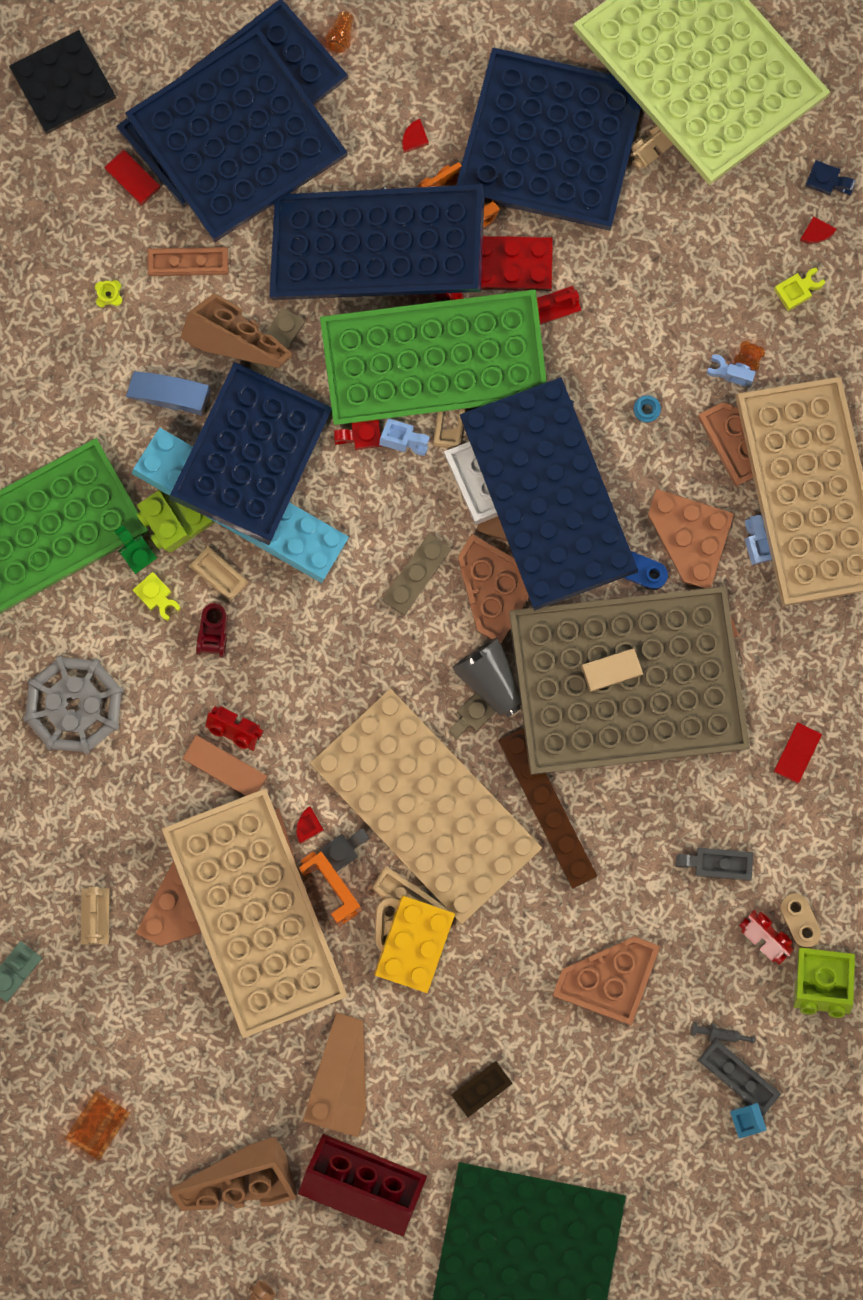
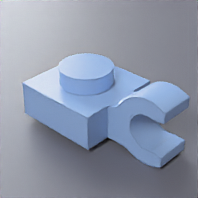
M712 355L711 361L717 362L719 368H708L707 374L709 376L721 377L726 381L748 388L751 387L755 371L750 370L749 366L742 363L729 364L728 366L722 356Z
M388 418L380 437L379 445L405 452L407 447H409L414 453L425 456L430 437L425 434L414 433V426Z
M752 516L750 519L745 520L746 529L751 535L745 539L751 564L755 565L772 561L762 516Z

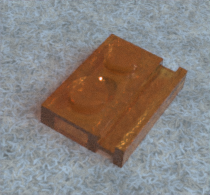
M96 1090L65 1139L100 1161L131 1112Z

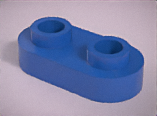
M631 551L638 568V573L623 579L651 590L663 587L668 578L666 567L655 560ZM651 571H657L659 573V577L657 579H652L649 576V573Z

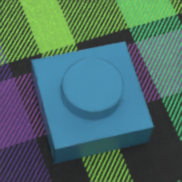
M758 1103L730 1111L739 1139L767 1130Z

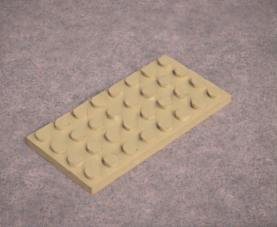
M835 377L738 393L735 398L782 607L863 592V470L842 378Z
M391 688L310 763L449 911L455 913L454 917L461 925L543 849Z
M266 788L161 829L242 1039L348 997Z

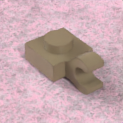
M475 693L457 711L461 719L449 729V733L457 740L469 727L477 732L496 712Z

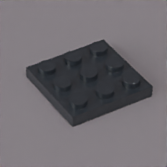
M80 30L9 65L11 72L46 135L116 99L115 93Z

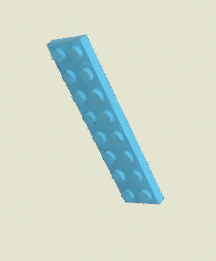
M159 427L133 468L132 474L170 496L193 446ZM290 502L270 545L213 520L320 583L324 581L349 536Z

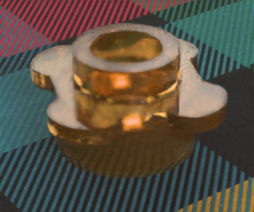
M744 341L740 344L741 350L735 356L734 362L745 364L751 368L750 370L757 371L760 359L765 356V350L749 341ZM748 354L752 355L751 359L747 357Z

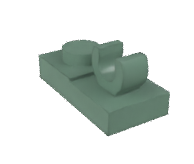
M22 941L16 945L0 965V998L7 1003L43 959Z

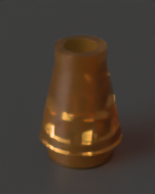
M345 11L339 12L337 19L326 34V46L331 51L343 53L350 47L352 22L354 19L352 14Z

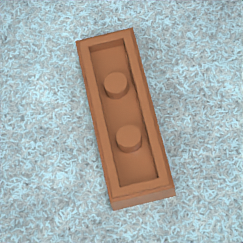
M228 247L148 249V276L229 275Z
M197 735L182 758L184 761L244 796L260 791L268 776Z

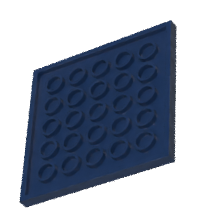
M259 27L125 112L127 119L214 243L348 156L346 149Z
M492 47L456 185L483 184L485 187L484 202L491 203L494 201L496 205L611 231L641 107L612 74Z

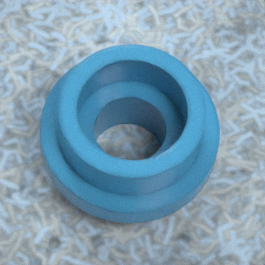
M642 396L634 404V414L641 422H653L660 415V403L652 396ZM649 405L652 408V412L645 414L642 411V407Z

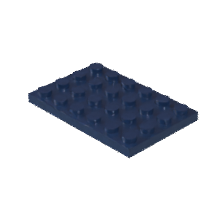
M234 362L169 499L270 545L332 407Z

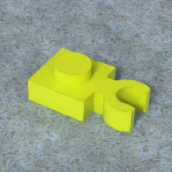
M817 268L810 269L804 279H801L797 273L775 286L774 291L787 311L811 299L812 294L809 290L817 291L824 286V279L818 283L811 280V277L817 274Z
M153 572L133 589V592L151 611L158 606L160 615L166 621L170 620L169 616L165 613L167 607L172 606L178 612L181 610L176 601L166 598L172 592Z

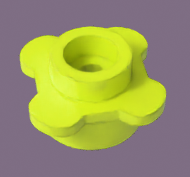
M100 281L96 283L97 306L103 308L106 305H121L122 297H120L119 292L121 283L119 281ZM111 292V295L107 296L106 293Z

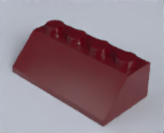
M322 1134L306 1169L298 1195L404 1237L427 1175Z

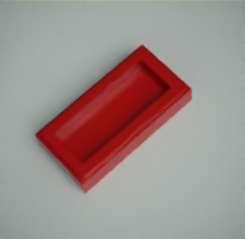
M124 149L104 167L141 206L161 189L160 185Z
M797 722L773 772L799 784L822 734Z

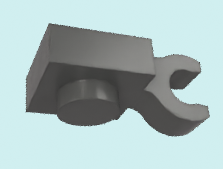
M363 829L356 832L348 840L341 834L321 848L320 852L322 851L337 873L358 858L354 850L369 840V837Z

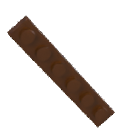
M522 728L499 739L498 742L571 888L574 889L596 878L597 875L547 775H530L524 729Z

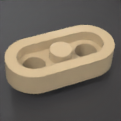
M790 894L785 897L781 902L780 910L794 942L803 948L816 945L820 940L821 931L808 901L800 894ZM794 902L800 906V911L797 913L793 912L790 908ZM804 928L811 930L812 935L810 938L803 937L802 930Z
M394 897L383 898L376 906L374 941L380 951H382L384 945L383 938L388 934L399 900ZM388 906L394 907V913L391 916L385 915V908Z

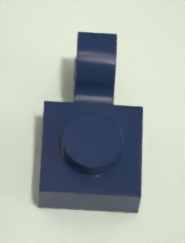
M815 160L806 182V187L829 196L833 189L851 196L856 180L849 177H839L841 169Z

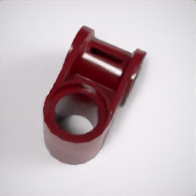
M210 603L202 611L200 631L197 636L196 655L209 653L218 654L220 658L225 657L228 615L220 604ZM212 611H220L222 613V619L216 624L208 622V616Z

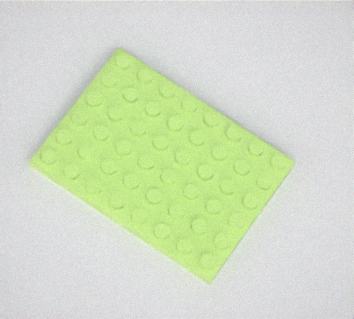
M606 0L574 23L572 28L709 185L826 99L830 94L827 87L749 0Z

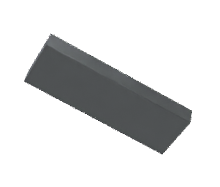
M717 1039L712 1042L698 1059V1062L749 1105L758 1103L762 1116L766 1114L781 1095L779 1091Z

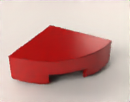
M420 119L412 122L404 132L402 139L404 153L429 145Z
M813 216L800 241L807 244L826 241L834 235L837 228Z
M311 806L303 811L297 823L296 834L300 844L324 831Z

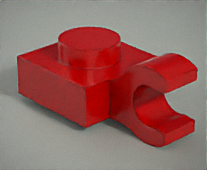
M379 420L351 423L352 430H334L335 445L354 443L355 450L382 447V445H379L381 437Z

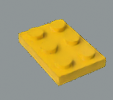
M401 895L374 975L428 993L455 913Z

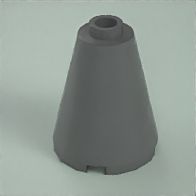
M494 638L477 648L478 650L471 655L461 659L452 668L455 674L500 716L506 714L509 717L521 709L519 705V689L501 642Z

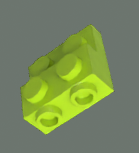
M160 490L137 504L140 510L137 513L139 520L145 527L150 526L154 532L151 536L152 541L159 550L164 548L169 553H172L215 523L208 517L170 500L169 495Z
M799 947L797 975L794 986V1008H799L801 1013L807 1015L816 1014L817 1011H825L833 1018H842L845 1014H850L854 1000L855 954Z

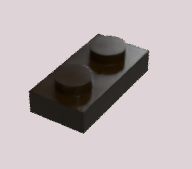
M495 1061L451 1094V1096L468 1118L513 1083L497 1061Z

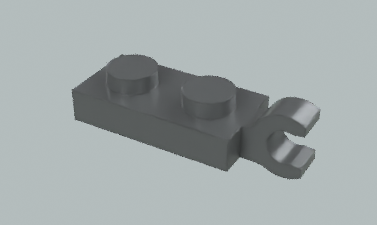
M697 848L696 856L676 855L675 867L695 868V876L751 881L753 852Z

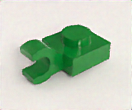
M124 525L114 531L124 544V547L119 549L118 552L135 574L157 559L141 535L134 539Z

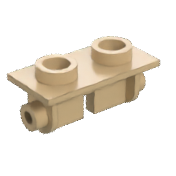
M656 124L649 129L651 134L643 140L640 137L632 143L629 157L633 156L635 158L632 162L637 169L646 168L659 157L653 149L655 146L661 153H664L673 145Z
M88 887V889H81V945L109 944V888Z

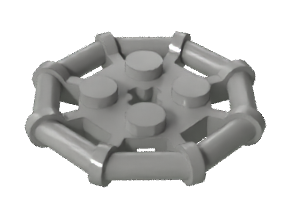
M62 655L57 656V659L33 679L29 678L27 682L29 688L26 713L23 716L24 723L30 725L43 741L47 750L75 751L89 754L92 748L113 731H118L120 727L118 721L121 694L124 693L123 687L118 686L97 658L86 660L64 658ZM66 669L88 670L85 678L68 677ZM61 671L62 679L50 689L43 686L46 681ZM94 674L108 691L99 693L93 686L91 680ZM40 690L47 694L45 710L37 712ZM70 698L73 700L80 699L81 702L78 704L80 709L75 712L73 709L68 711L66 709L69 705L67 701ZM110 698L108 719L101 716L102 700ZM44 717L50 719L56 727L53 735L50 734L39 719ZM97 721L104 724L88 739L86 738L85 731ZM62 732L79 733L80 741L59 739Z

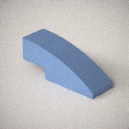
M134 371L126 397L175 411L182 410L203 416L210 395L209 385L186 379Z

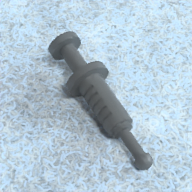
M692 1022L690 1028L691 1036H695L696 1033L708 1035V1041L711 1042L714 1039L730 1042L743 1040L750 1043H755L756 1038L753 1036H742L738 1031L717 1028L714 1023L710 1024V1028L697 1026V1022Z

